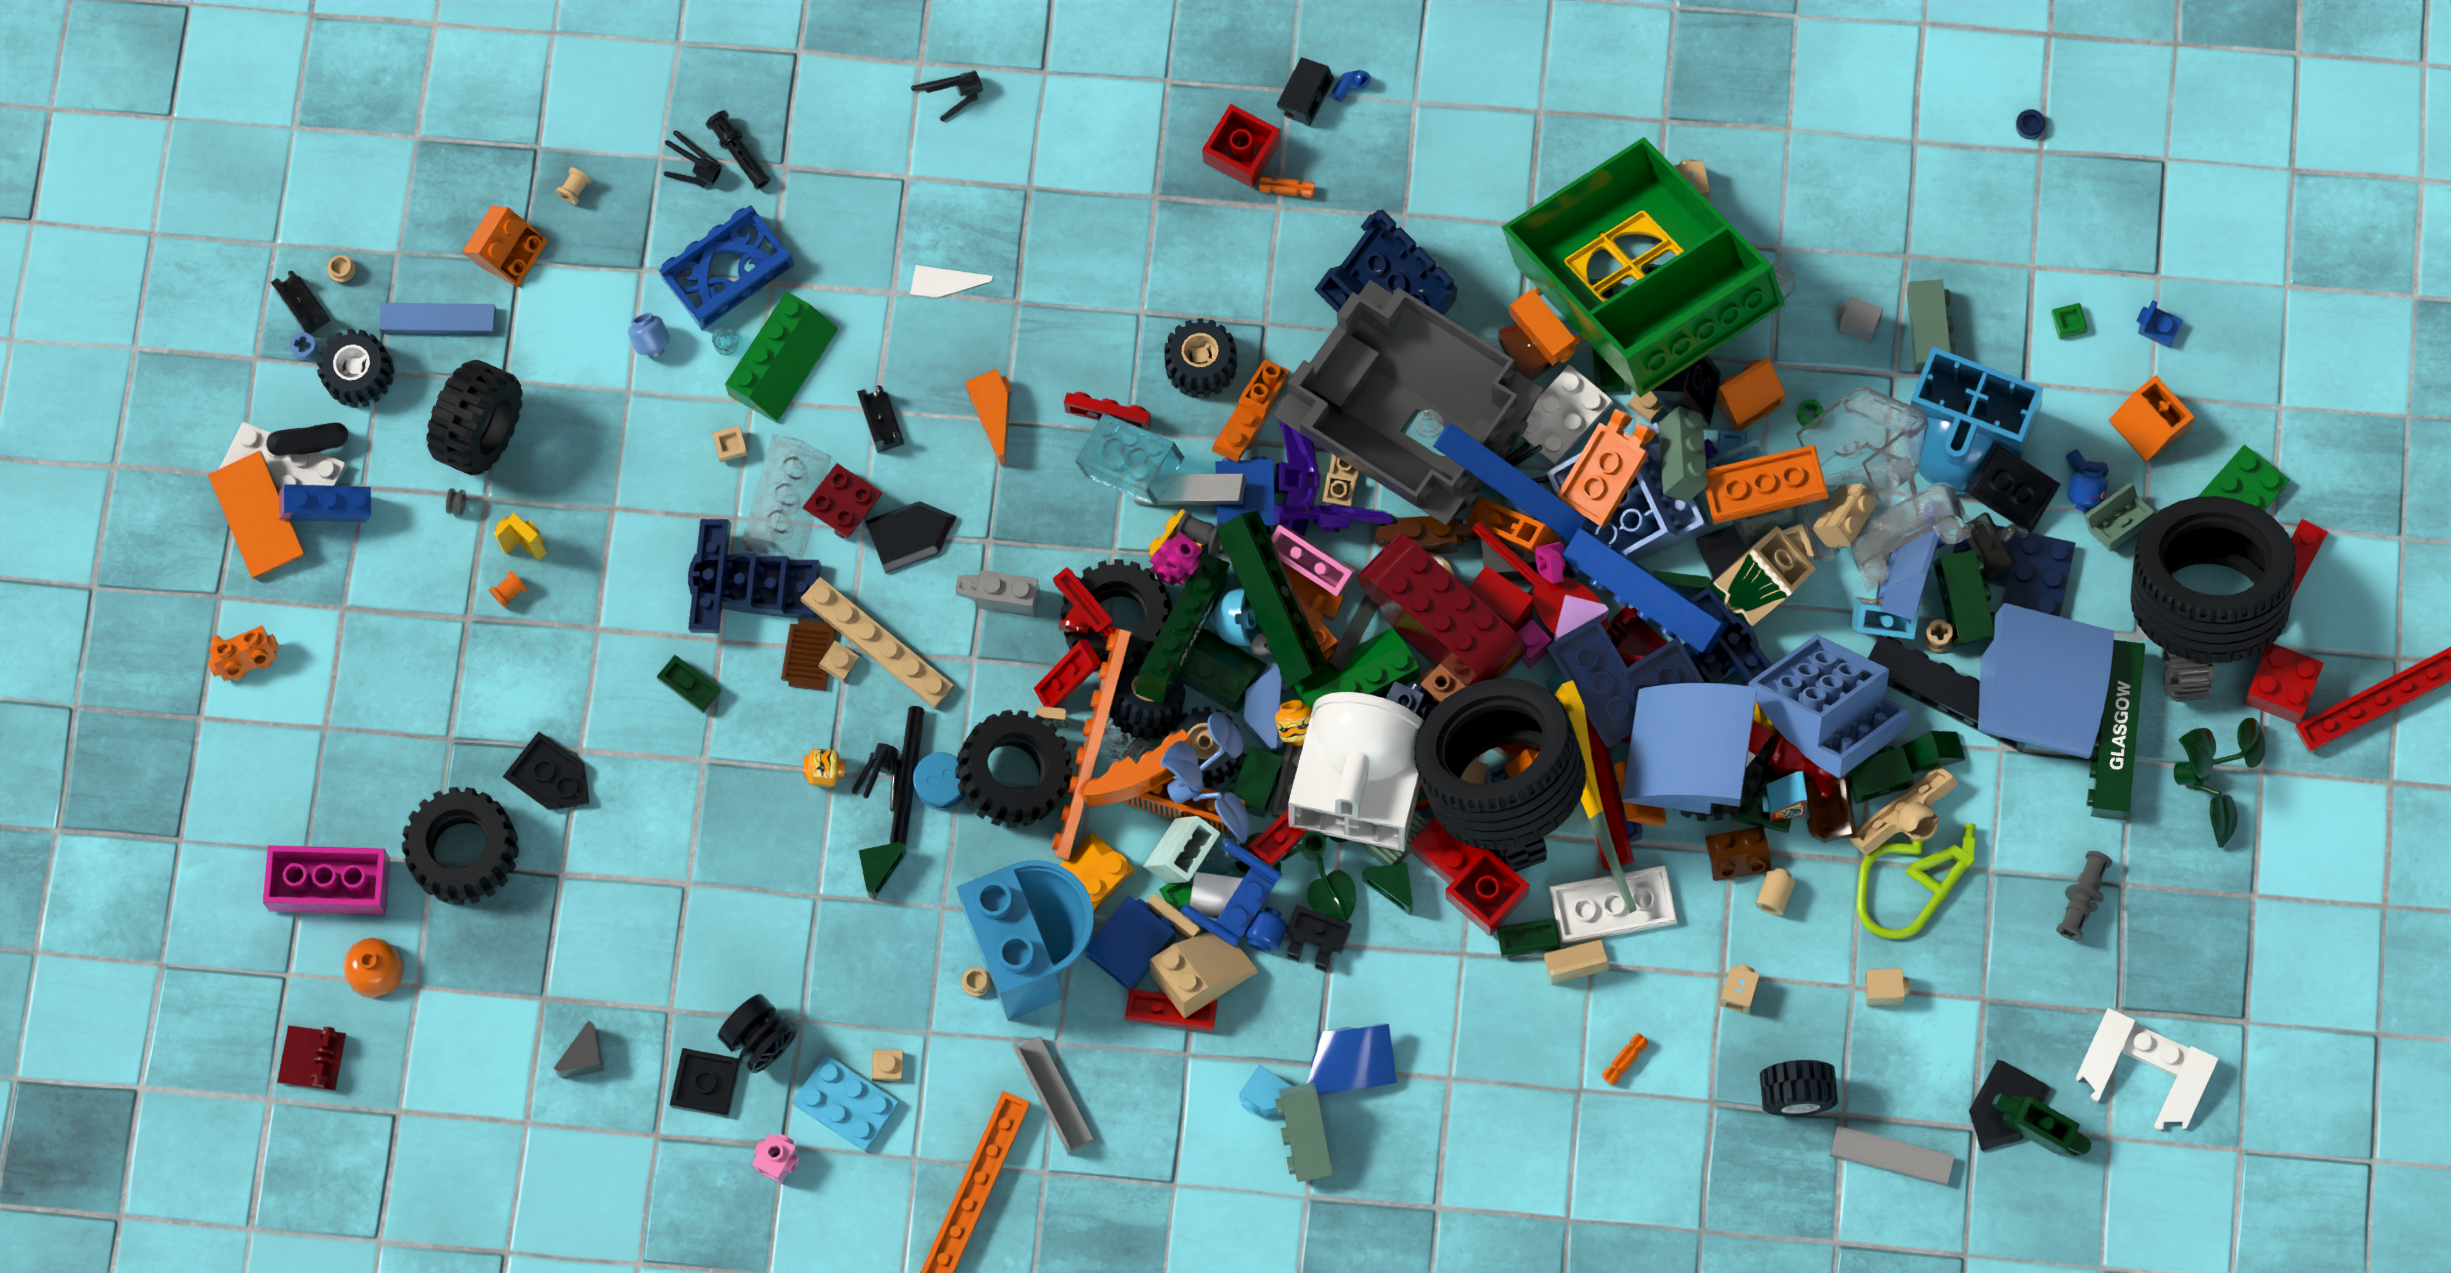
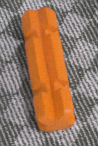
M1263 175L1259 181V191L1264 193L1275 191V194L1296 197L1298 194H1301L1304 198H1313L1315 183L1304 180L1303 183H1299V180L1276 177L1275 180L1272 179V176Z
M1636 1033L1631 1038L1630 1045L1626 1044L1612 1061V1066H1608L1603 1072L1602 1078L1608 1084L1616 1085L1621 1078V1073L1625 1074L1639 1057V1052L1642 1053L1648 1046V1040L1643 1035Z

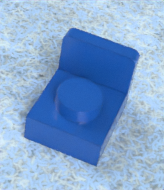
M2152 300L2149 308L2143 306L2136 322L2140 323L2138 334L2170 348L2183 320L2158 309V302Z

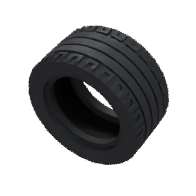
M2220 496L2194 497L2178 501L2163 508L2150 518L2137 538L2130 594L2133 616L2137 620L2138 626L2153 643L2176 656L2204 663H2229L2246 659L2269 647L2271 643L2277 640V637L2281 635L2282 630L2286 627L2295 579V547L2288 533L2277 520L2252 504ZM2215 564L2243 573L2254 585L2236 594L2209 595L2184 587L2173 578L2172 574L2191 565Z
M1499 678L1480 681L1461 688L1446 697L1430 712L1422 724L1415 741V765L1437 822L1450 836L1473 847L1501 850L1520 847L1543 838L1556 830L1570 817L1580 802L1583 790L1585 789V762L1564 705L1559 702V699L1552 692L1547 691L1538 684L1525 680ZM1508 744H1527L1540 749L1537 757L1529 767L1507 780L1491 784H1475L1461 779L1463 772L1475 758L1493 748Z

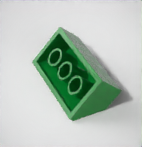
M786 291L726 381L725 386L728 395L777 423L835 336L838 328L812 305Z
M1390 628L1336 656L1327 664L1329 670L1304 684L1292 686L1298 699L1302 701V704H1307L1312 710L1318 698L1331 693L1354 692L1382 698L1388 695L1394 681L1407 685L1419 679L1420 668L1406 643L1393 628Z

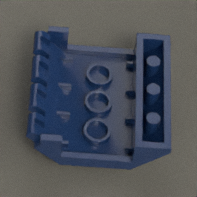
M1378 209L1375 213L1370 214L1362 224L1361 228L1366 232L1340 266L1330 268L1314 289L1338 313L1352 292L1359 295L1368 281L1371 280L1392 294L1399 287L1445 316L1456 301L1458 288L1454 285V279L1441 266L1436 267V261L1421 247L1417 248L1416 242L1401 227L1397 228L1396 222L1383 209Z

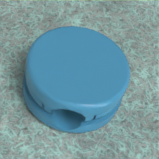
M936 752L924 757L916 766L913 783L917 796L926 806L936 810H947L957 806L965 798L966 793L960 794L957 787L960 779L955 777V768L958 765L956 756L946 752Z

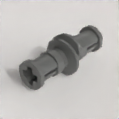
M1189 511L1182 515L1176 529V534L1181 532L1197 540L1198 543L1209 546L1208 555L1216 557L1222 552L1229 557L1216 529L1222 525L1221 522L1215 527L1209 522L1193 517Z
M2098 851L2087 852V862L2083 872L2079 875L2078 884L2070 885L2065 890V896L2070 902L2066 907L2062 923L2058 924L2056 931L2067 939L2074 941L2082 939V928L2086 919H2088L2090 912L2098 910V906L2094 901L2102 902L2104 900V895L2098 890L2102 885V878L2106 868L2111 867L2112 860L2107 855Z

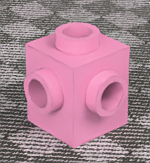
M769 1133L765 1140L761 1139L754 1151L756 1158L752 1163L754 1170L782 1184L787 1173H792L799 1162L798 1151L793 1145L794 1141L780 1133L777 1137Z

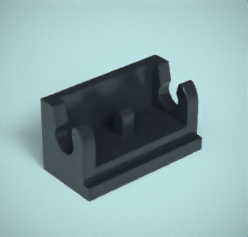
M1303 57L1300 58L1277 102V107L1285 111L1284 116L1306 126H1311L1334 81L1329 66Z
M289 271V278L286 281L282 282L279 278H276L271 284L305 333L311 334L331 320L301 277H297L294 271Z
M880 385L876 386V391L873 393H868L865 389L857 391L877 453L904 445L905 443L887 391L884 392L883 387Z

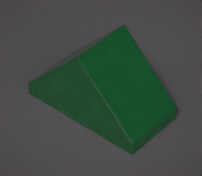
M1929 731L1901 746L1905 751L1912 774L1934 769L1938 765L1943 767L1965 761L1966 759L1956 731Z
M895 842L859 850L866 890L869 898L872 900L876 899L906 855L907 851L903 843Z
M1407 863L1366 868L1362 872V881L1408 915L1412 913L1413 902Z

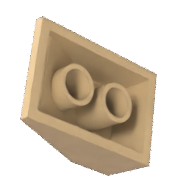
M1211 932L1175 943L1150 959L1151 976L1184 1019L1258 973L1257 968L1238 944L1233 947Z

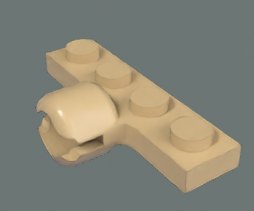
M1939 765L1858 827L1856 829V836L1848 837L1851 844L1865 855H1869L1898 832H1903L1916 841L1931 838L1938 829L1939 818L1934 814L1935 811L1930 806L1946 796L1950 790L1958 785L1955 777Z

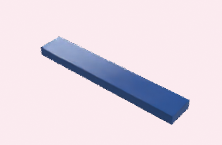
M1450 422L1433 445L1438 451L1532 517L1546 524L1552 531L1571 542L1579 527L1581 528L1587 519Z

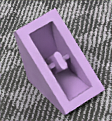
M1565 595L1554 642L1595 617L1600 622L1608 617L1609 609L1604 604Z

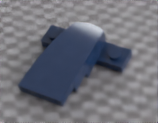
M700 519L697 554L694 555L688 571V586L692 595L688 630L691 633H719L722 609L779 617L815 618L816 613L801 602V597L820 577L821 563L819 560H790L788 556L759 557L757 553L728 555L731 522L728 519Z
M1710 586L1691 598L1729 624L1710 654L1700 652L1697 655L1685 648L1705 683L1728 684L1740 674L1749 685V681L1773 665L1759 648L1757 637L1751 627L1743 619L1735 614H1731Z

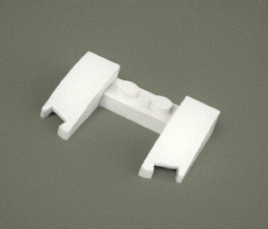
M2108 1008L2075 1080L2079 1082L2084 1077L2095 1090L2090 1098L2098 1103L2120 1054H2126L2176 1077L2153 1129L2163 1130V1122H2182V1130H2186L2219 1058L2193 1046L2187 1048L2135 1024L2134 1019Z

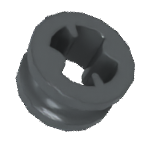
M450 488L446 499V513L452 514L455 511L457 515H462L466 505V491L460 490L456 492L454 488Z

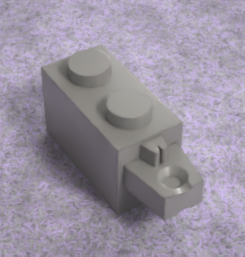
M980 570L979 575H959L955 592L958 596L976 601L979 609L1035 617L1040 587L1036 578Z

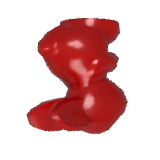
M1778 731L1768 751L1766 764L1783 777L1803 771V774L1815 780L1819 793L1824 797H1829L1832 793L1830 780L1834 778V775L1806 758L1795 745L1790 743Z

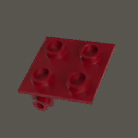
M836 463L802 508L835 529L834 533L842 539L844 537L849 538L883 493Z
M1625 606L1608 623L1607 634L1618 652L1646 656L1667 643L1636 614L1638 612L1636 608L1630 609Z
M288 1025L277 1083L335 1091L346 1033L335 1032V1028L323 1027V1030Z

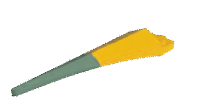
M1571 680L1563 683L1554 696L1559 699V702L1564 705L1585 762L1586 782L1581 802L1629 913L1637 911L1618 860L1604 814L1591 756L1585 707L1574 681Z

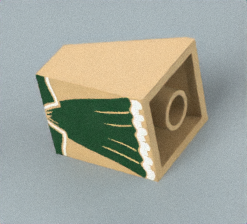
M1776 526L1710 585V588L1733 614L1743 619L1752 627L1791 595L1816 568L1782 530Z

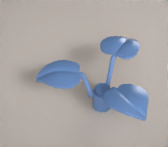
M1215 712L1209 716L1207 723L1210 736L1220 746L1213 756L1199 766L1198 757L1194 749L1188 743L1178 741L1166 750L1160 765L1168 768L1178 777V779L1168 784V793L1175 803L1182 804L1191 798L1195 802L1201 799H1217L1215 801V808L1219 817L1243 844L1248 836L1249 816L1242 801L1232 792H1227L1224 795L1220 792L1200 793L1204 786L1201 772L1223 755L1225 751L1231 758H1236L1243 750V740L1236 725L1223 713Z

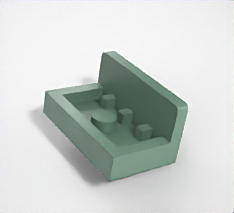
M2128 483L2124 487L2117 489L2110 497L2096 507L2091 508L2085 514L2089 532L2111 552L2141 531L2149 519L2155 516V511L2137 496L2134 485Z

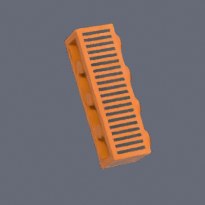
M1175 778L1169 779L1164 784L1147 793L1125 800V805L1173 820L1175 818L1199 816L1218 830L1221 835L1237 839L1219 817L1215 808V801L1217 799H1201L1195 802L1191 798L1182 804L1175 803L1168 793V784L1176 780ZM1203 788L1200 793H1214L1216 791Z

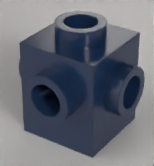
M1396 681L1393 682L1386 697L1387 700L1408 708L1423 721L1426 720L1432 710L1431 703L1433 700L1425 695L1426 689L1412 682L1409 687Z

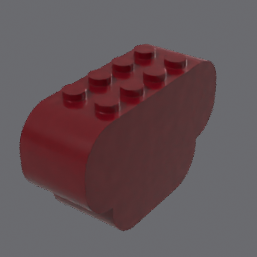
M1398 533L1357 575L1360 586L1372 601L1380 607L1382 615L1392 628L1435 667L1441 663L1465 686L1480 681L1504 678L1527 654V648L1522 639L1501 617L1416 542L1402 533Z

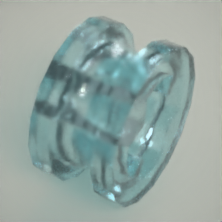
M720 327L712 335L714 348L721 355H731L739 347L737 334L730 327ZM724 336L726 339V336H730L731 344L727 346L725 343V346H721L720 338Z

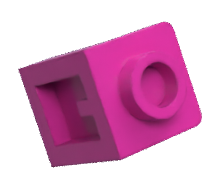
M1558 541L1535 548L1538 575L1552 584L1564 581L1563 571L1566 570V560L1562 557L1564 553V544Z

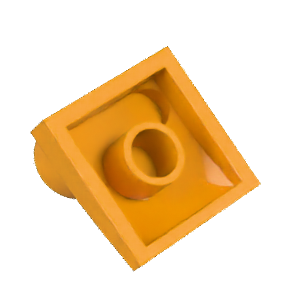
M1093 832L1070 854L1069 860L1065 859L1060 864V866L1072 872L1083 883L1090 896L1094 913L1135 872V868L1127 862L1122 854L1114 851Z

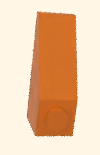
M994 369L966 381L965 385L1001 466L1006 464L1010 410L1008 393L1012 392L1006 376L1000 377L998 370Z
M1479 497L1466 519L1467 523L1481 522L1503 543L1535 559L1536 547L1558 542L1561 539L1546 524L1482 497Z

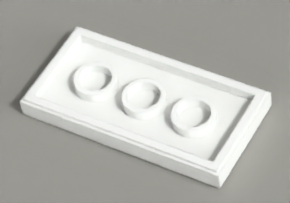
M1666 865L1624 873L1637 911L1629 913L1613 875L1549 886L1560 945L1677 924Z

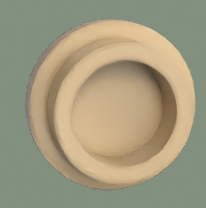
M346 255L334 256L327 265L329 277L337 283L349 281L356 271L354 261Z
M980 967L968 969L961 979L962 988L968 995L973 997L986 994L991 986L989 973Z

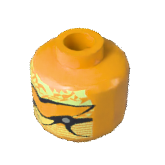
M1300 700L1283 703L1279 707L1280 710L1275 714L1280 739L1284 742L1292 743L1293 746L1304 745L1312 713L1311 707L1307 704H1302Z
M812 749L809 755H804L803 778H807L811 786L834 787L838 783V777L844 778L845 760H839V753L836 750Z

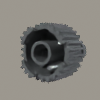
M2162 648V661H2166V677H2163L2166 696H2171L2172 701L2175 700L2176 702L2211 698L2212 689L2210 681L2215 679L2213 664L2187 660L2171 654Z

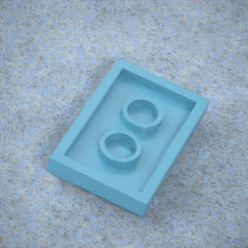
M827 1054L824 1055L792 1101L795 1107L865 1153L900 1105L899 1101Z

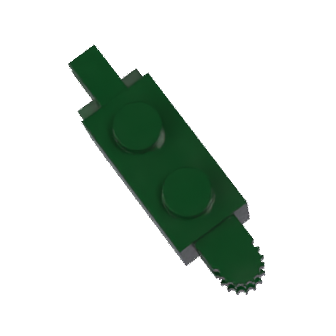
M2003 1094L1995 1095L1990 1106L2004 1114V1125L2053 1153L2066 1152L2070 1153V1155L2078 1156L2087 1154L2091 1150L2092 1142H2090V1139L2088 1140V1137L2085 1138L2084 1135L2077 1132L2080 1126L2079 1123L2034 1098L2013 1095L2011 1099Z

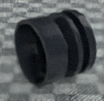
M757 994L739 1006L724 1022L717 1035L718 1039L731 1052L742 1049L739 1060L742 1063H747V1068L752 1073H758L775 1062L790 1046L797 1034V1028L793 1024H787V1018L784 1015L773 1018L776 1008L763 994Z

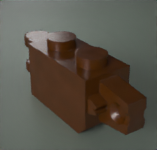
M1432 516L1397 518L1398 524L1383 525L1375 530V542L1381 549L1398 533L1408 536L1426 552L1434 554H1452L1458 551L1457 547L1465 546L1464 541L1479 540V536L1471 530L1475 523L1463 524V519L1456 518L1447 525H1444Z

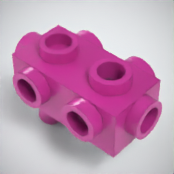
M1179 532L1173 540L1168 537L1161 547L1157 549L1149 560L1153 564L1150 570L1161 581L1172 586L1176 583L1182 586L1201 563L1197 557L1203 549Z

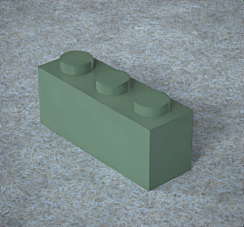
M1943 279L1908 282L1907 301L1915 373L1923 371L1932 346L1956 355L1955 343H1950L1949 333H1953L1952 316H1947L1946 306H1950L1949 289H1944Z
M1678 406L1658 423L1663 494L1688 503L1708 486L1703 415Z
M1315 1083L1279 1089L1281 1098L1275 1099L1278 1117H1285L1286 1127L1281 1128L1284 1146L1290 1145L1292 1156L1286 1157L1289 1174H1296L1297 1182L1332 1176L1333 1173Z

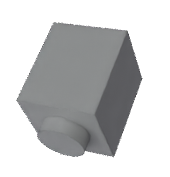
M1850 297L1847 306L1842 304L1836 317V320L1840 322L1838 332L1871 344L1881 321L1883 309Z

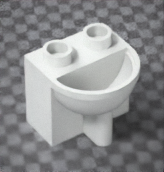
M1338 692L1318 698L1313 705L1288 802L1289 827L1311 832L1315 831L1329 836L1404 852L1421 786L1414 760V746L1424 721L1416 713L1398 703L1369 694Z

